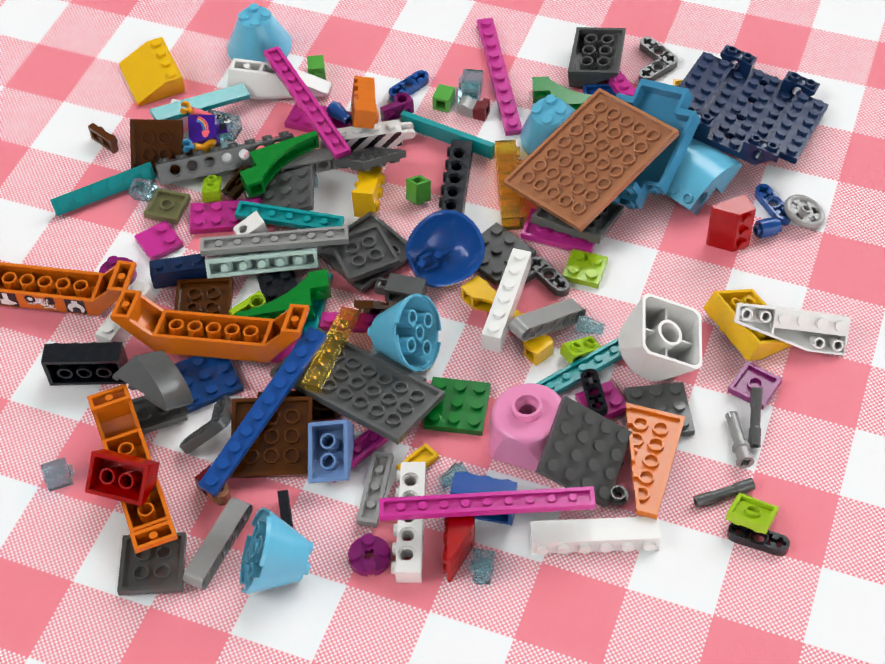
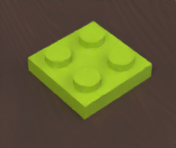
M572 249L562 276L568 282L598 289L608 263V257Z
M739 493L729 508L725 520L766 535L778 514L779 507Z

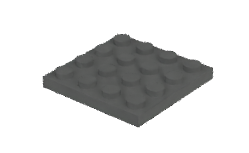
M610 203L582 232L577 231L540 207L531 216V223L553 229L556 232L569 234L575 238L588 240L590 243L600 244L623 213L624 206Z
M372 211L349 225V233L379 223L399 257L401 265L350 283L361 294L375 286L377 278H386L390 273H394L408 263L406 257L407 241ZM318 246V255L346 279L328 246Z
M564 396L559 403L535 472L565 488L594 486L596 504L603 508L608 507L611 498L610 490L615 486L629 444V436L632 432L571 398Z

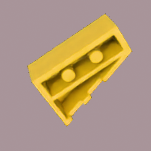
M371 167L372 170L361 171L360 169L357 176L358 182L354 184L357 189L351 192L354 217H363L370 211L376 215L377 211H380L381 203L379 198L383 197L382 185H385L386 175H383L382 167Z

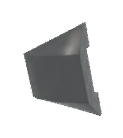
M162 350L134 356L112 376L116 381L121 379L129 384L128 388L130 390H139L145 394L144 398L164 411L193 403L192 394L185 379L173 361Z

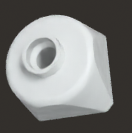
M650 293L645 294L620 329L618 345L622 358L634 373L650 381L667 380L700 368L702 366V326L700 313L697 309Z

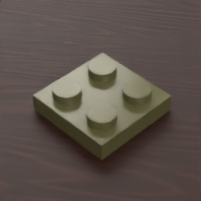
M157 188L143 213L144 218L162 222L166 220L168 223L178 225L191 200L190 194Z

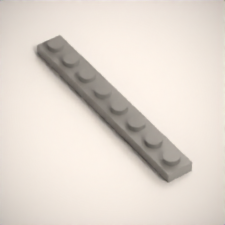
M348 225L204 237L200 238L201 256L349 244Z

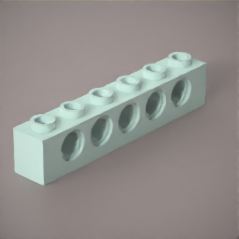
M317 247L212 255L206 257L205 265L207 279L318 268L319 257Z

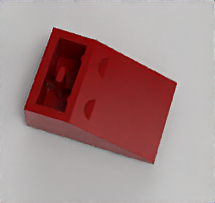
M475 516L444 518L445 531L443 534L444 550L442 563L443 574H447L448 582L453 580L475 545Z

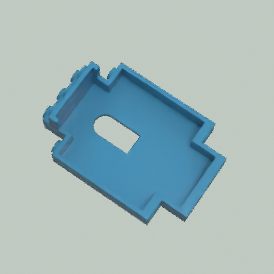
M641 78L633 96L617 93L616 97L678 129L679 136L611 202L615 205L622 204L632 210L634 208L642 209L649 192L655 195L667 194L701 121L696 111L688 110L693 100L689 89Z

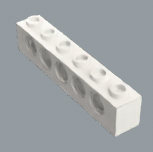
M401 462V470H397L396 480L400 482V487H396L395 497L426 495V462ZM410 519L413 520L412 522L398 520V524H394L393 535L397 537V542L392 544V555H396V561L391 563V574H395L396 583H422L424 519ZM411 557L409 560H404L403 558Z

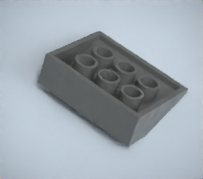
M576 28L568 68L569 87L593 85L619 75L626 28Z

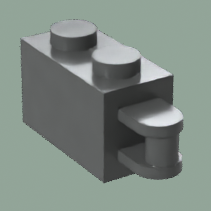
M390 273L389 278H377L373 291L376 294L385 295V302H399L411 294L426 295L427 281L420 277Z

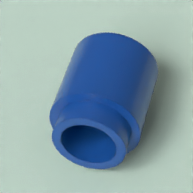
M774 217L757 220L753 226V232L758 238L774 236L782 231L780 219Z

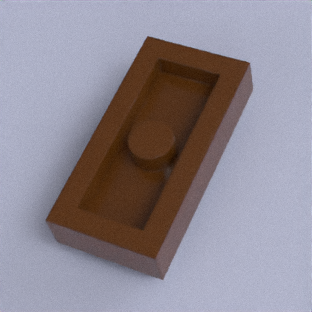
M94 123L88 126L91 139L112 153H116L119 150L118 140L113 134H109L103 127H99Z

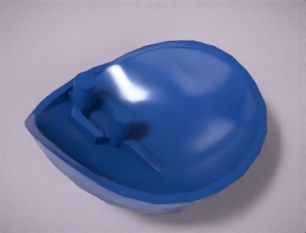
M440 210L426 216L413 229L406 244V257L412 272L416 277L426 279L427 286L429 287L449 286L470 277L480 267L485 253L484 239L479 228L468 216L455 210Z

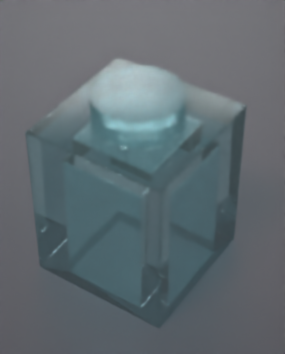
M65 457L41 464L44 481L49 492L73 484L71 476L75 475L72 464H67Z

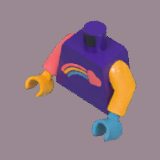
M187 101L181 103L182 107H186V109H180L181 114L190 113L188 115L189 139L182 141L183 151L188 153L192 149V151L203 150V152L210 151V148L221 143L220 134L229 133L228 123L219 124L215 115L196 107L191 108L190 103Z

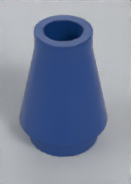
M333 101L328 105L326 111L330 117L344 124H348L351 121L352 116L349 115L340 102Z

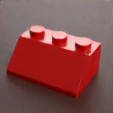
M745 194L712 205L706 239L708 246L730 252L749 247L756 208Z
M106 449L92 451L85 492L143 506L156 484L160 462Z

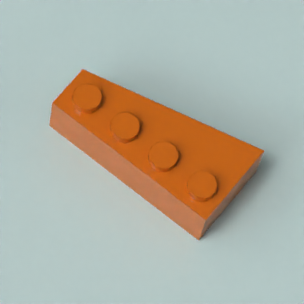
M354 76L350 106L353 127L374 129L375 124H378L379 113L375 99L374 78Z

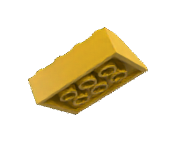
M163 37L145 42L118 63L138 107L186 92L182 75Z
M753 289L714 291L703 307L708 316L714 320L719 329L725 333L730 342L737 347L742 356L748 361L761 360L791 346L788 343L734 322L737 303L766 305Z

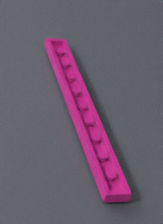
M493 17L477 19V27L505 136L521 134L522 125Z
M279 46L264 50L263 55L335 160L350 155L351 148Z
M594 486L379 498L380 521L596 509Z

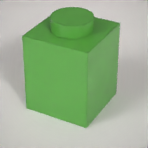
M324 55L307 56L308 74L326 80Z
M443 84L438 85L432 97L433 110L450 112L455 102V87Z
M421 175L406 179V199L415 205H421L423 202L430 201L431 181Z

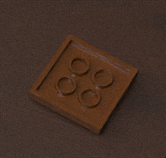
M130 119L131 169L150 162L154 172H157L155 163L158 162V159L168 157L171 160L175 159L176 155L184 154V146L181 145L183 141V120ZM176 164L170 167L172 173H177L180 170V167Z
M233 277L177 280L174 310L230 315L229 310L232 309Z

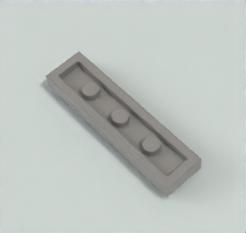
M373 451L356 519L357 525L378 527L380 518L379 498L385 497L394 459L393 453Z

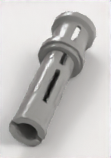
M729 411L731 417L727 412L725 418L733 441L732 451L737 458L736 465L739 468H748L755 462L749 451L750 444L744 438L738 413L736 411Z

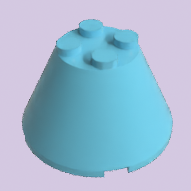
M253 3L238 14L237 21L227 43V51L231 60L237 58L267 62L263 51L279 46L286 57L289 55L292 48L291 37L270 10Z
M552 94L537 101L532 106L531 112L521 130L520 140L525 153L529 156L576 109Z
M411 294L378 314L374 318L372 325L368 327L367 334L371 338L376 352L386 355L411 371L422 372L429 369L438 356L441 342H438V331H442L441 321L435 304L428 296Z
M260 508L251 525L255 527L252 536L247 535L242 555L240 583L244 584V588H241V591L245 594L299 582L302 580L303 575L309 574L311 567L308 559L313 550V542L297 532L268 508Z

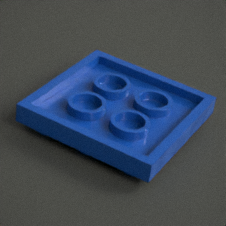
M193 356L175 363L192 394L193 403L186 406L189 413L215 403L225 395L230 397L244 391L243 385L229 359Z

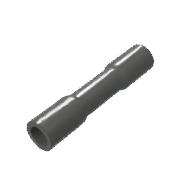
M759 387L750 389L751 413L748 443L751 448L761 447L760 422L763 389Z
M748 478L718 490L693 496V502L696 508L715 503L718 500L738 495L739 493L743 494L755 490V483L752 478Z

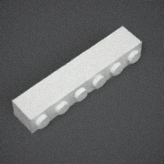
M512 249L481 334L482 349L501 353L509 330L508 325L513 319L531 268V252Z
M648 517L530 521L531 554L653 551L659 549L660 545L658 517L657 520Z

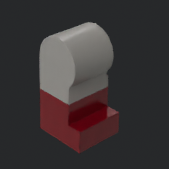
M462 96L456 110L462 116L485 122L490 113V99L483 98L481 101L472 99L469 96Z

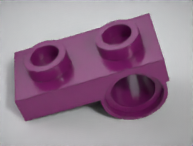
M403 92L398 93L394 97L395 102L380 107L381 121L401 118L400 114L403 110L414 113V103L411 96Z

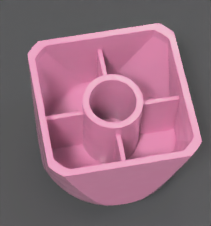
M534 383L516 385L504 391L495 401L491 412L488 449L491 459L535 472L561 397L551 388Z

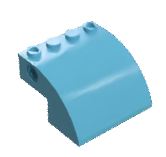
M692 138L666 195L697 215L714 190L721 194L743 164L725 152Z

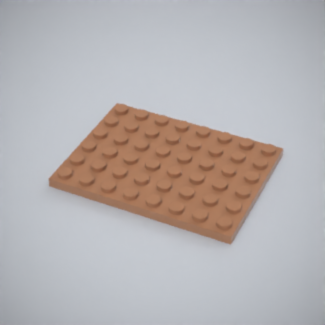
M599 88L503 180L504 186L577 231L582 232L679 136V131Z

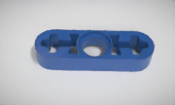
M424 70L416 71L392 86L388 91L389 100L395 102L394 97L396 94L403 92L410 96L429 83L428 72ZM412 85V87L406 88L405 86Z
M759 184L755 189L754 195L757 201L771 217L779 218L782 225H788L791 220L785 213L784 202L769 185ZM773 202L776 203L778 206L773 207L770 206L769 203Z

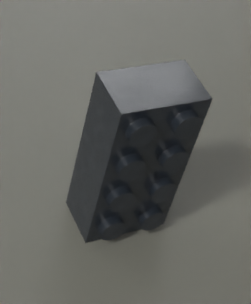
M122 342L44 344L41 364L50 386L127 384L121 379L116 381L112 378L113 374L128 362Z

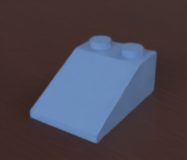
M348 419L308 423L309 484L349 480L354 450V425Z

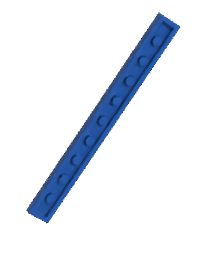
M311 326L308 327L198 483V487L201 490L217 497L327 339L325 333Z

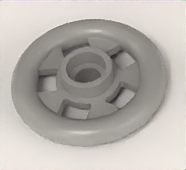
M795 194L785 200V213L794 224L806 229H815L823 224L825 220L824 211L812 198ZM792 204L796 205V206H797L796 209L793 208V207H791V205H792ZM812 217L815 221L811 222L809 219Z

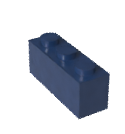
M193 254L149 261L150 277L154 289L177 286V280L207 278L206 257L201 256V254Z

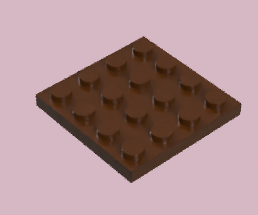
M286 397L230 478L308 476V423L313 422V397ZM258 398L232 399L231 436Z

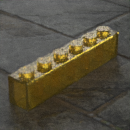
M516 140L495 141L501 226L507 230L523 229L524 222L527 220V212L523 211L526 208L525 198L504 186L503 180L521 164V159H518L520 157V147H516Z

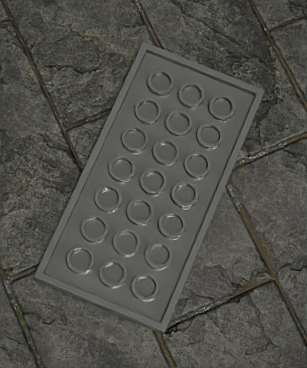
M321 328L317 330L325 333L327 339L292 387L306 396H312L313 400L397 445L445 398V391ZM289 355L270 371L272 378Z

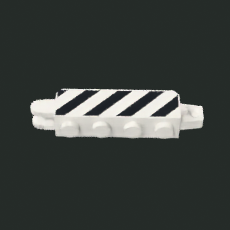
M399 119L378 122V124H375L374 129L353 126L337 128L351 148V153L373 146L385 148L400 147L403 144V140L411 139L416 135L412 122L400 123ZM319 137L320 148L326 147Z

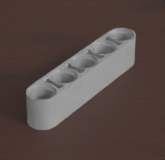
M324 147L311 150L297 157L284 166L277 174L310 165L315 169V173L339 169L341 166L333 165L332 158L334 157L328 148Z
M569 298L515 317L509 323L508 329L521 341L525 342L579 322L585 316L586 310L575 300Z
M234 497L228 501L186 568L183 575L184 583L201 590L207 588L250 518L253 510L252 504Z

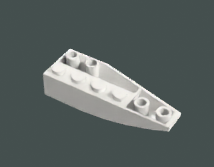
M233 58L228 71L227 87L243 83L250 93V99L292 98L269 63ZM295 69L314 97L328 96L331 82Z
M737 303L734 322L806 351L845 356L851 317L842 314Z

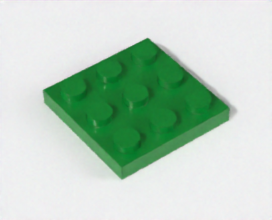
M433 377L431 385L445 391V398L424 418L423 429L483 436L491 383Z

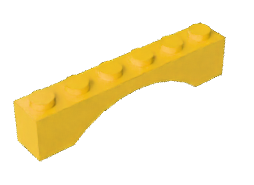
M477 275L461 286V299L472 309L490 312L497 291L490 286L488 281L483 280ZM516 309V310H515V313H514V316H513V319H514L515 317L519 316V315L524 314V313H520V312ZM544 334L525 342L521 341L523 355L535 366L553 355L554 342L548 335Z

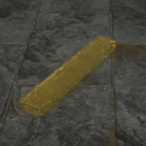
M341 307L326 335L327 339L318 350L301 382V388L320 393L360 317L359 310Z

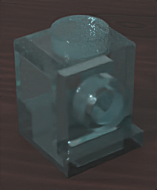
M133 178L128 194L134 200L150 202L156 189L159 187L152 180Z
M473 548L470 573H473L472 581L475 584L490 585L495 563L494 551Z

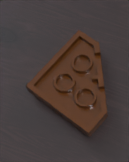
M354 300V308L359 309V312L364 314H375V311L382 313L398 302L385 303L373 300Z

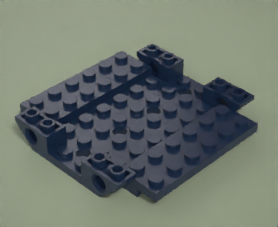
M727 44L720 53L722 59L703 51L678 86L689 89L693 100L688 110L696 111L701 120L693 139L753 165L767 161L777 163L779 158L796 164L829 104L824 103L822 100L810 97L815 95L820 83L788 71L784 79L780 80L778 77L754 69L758 57Z

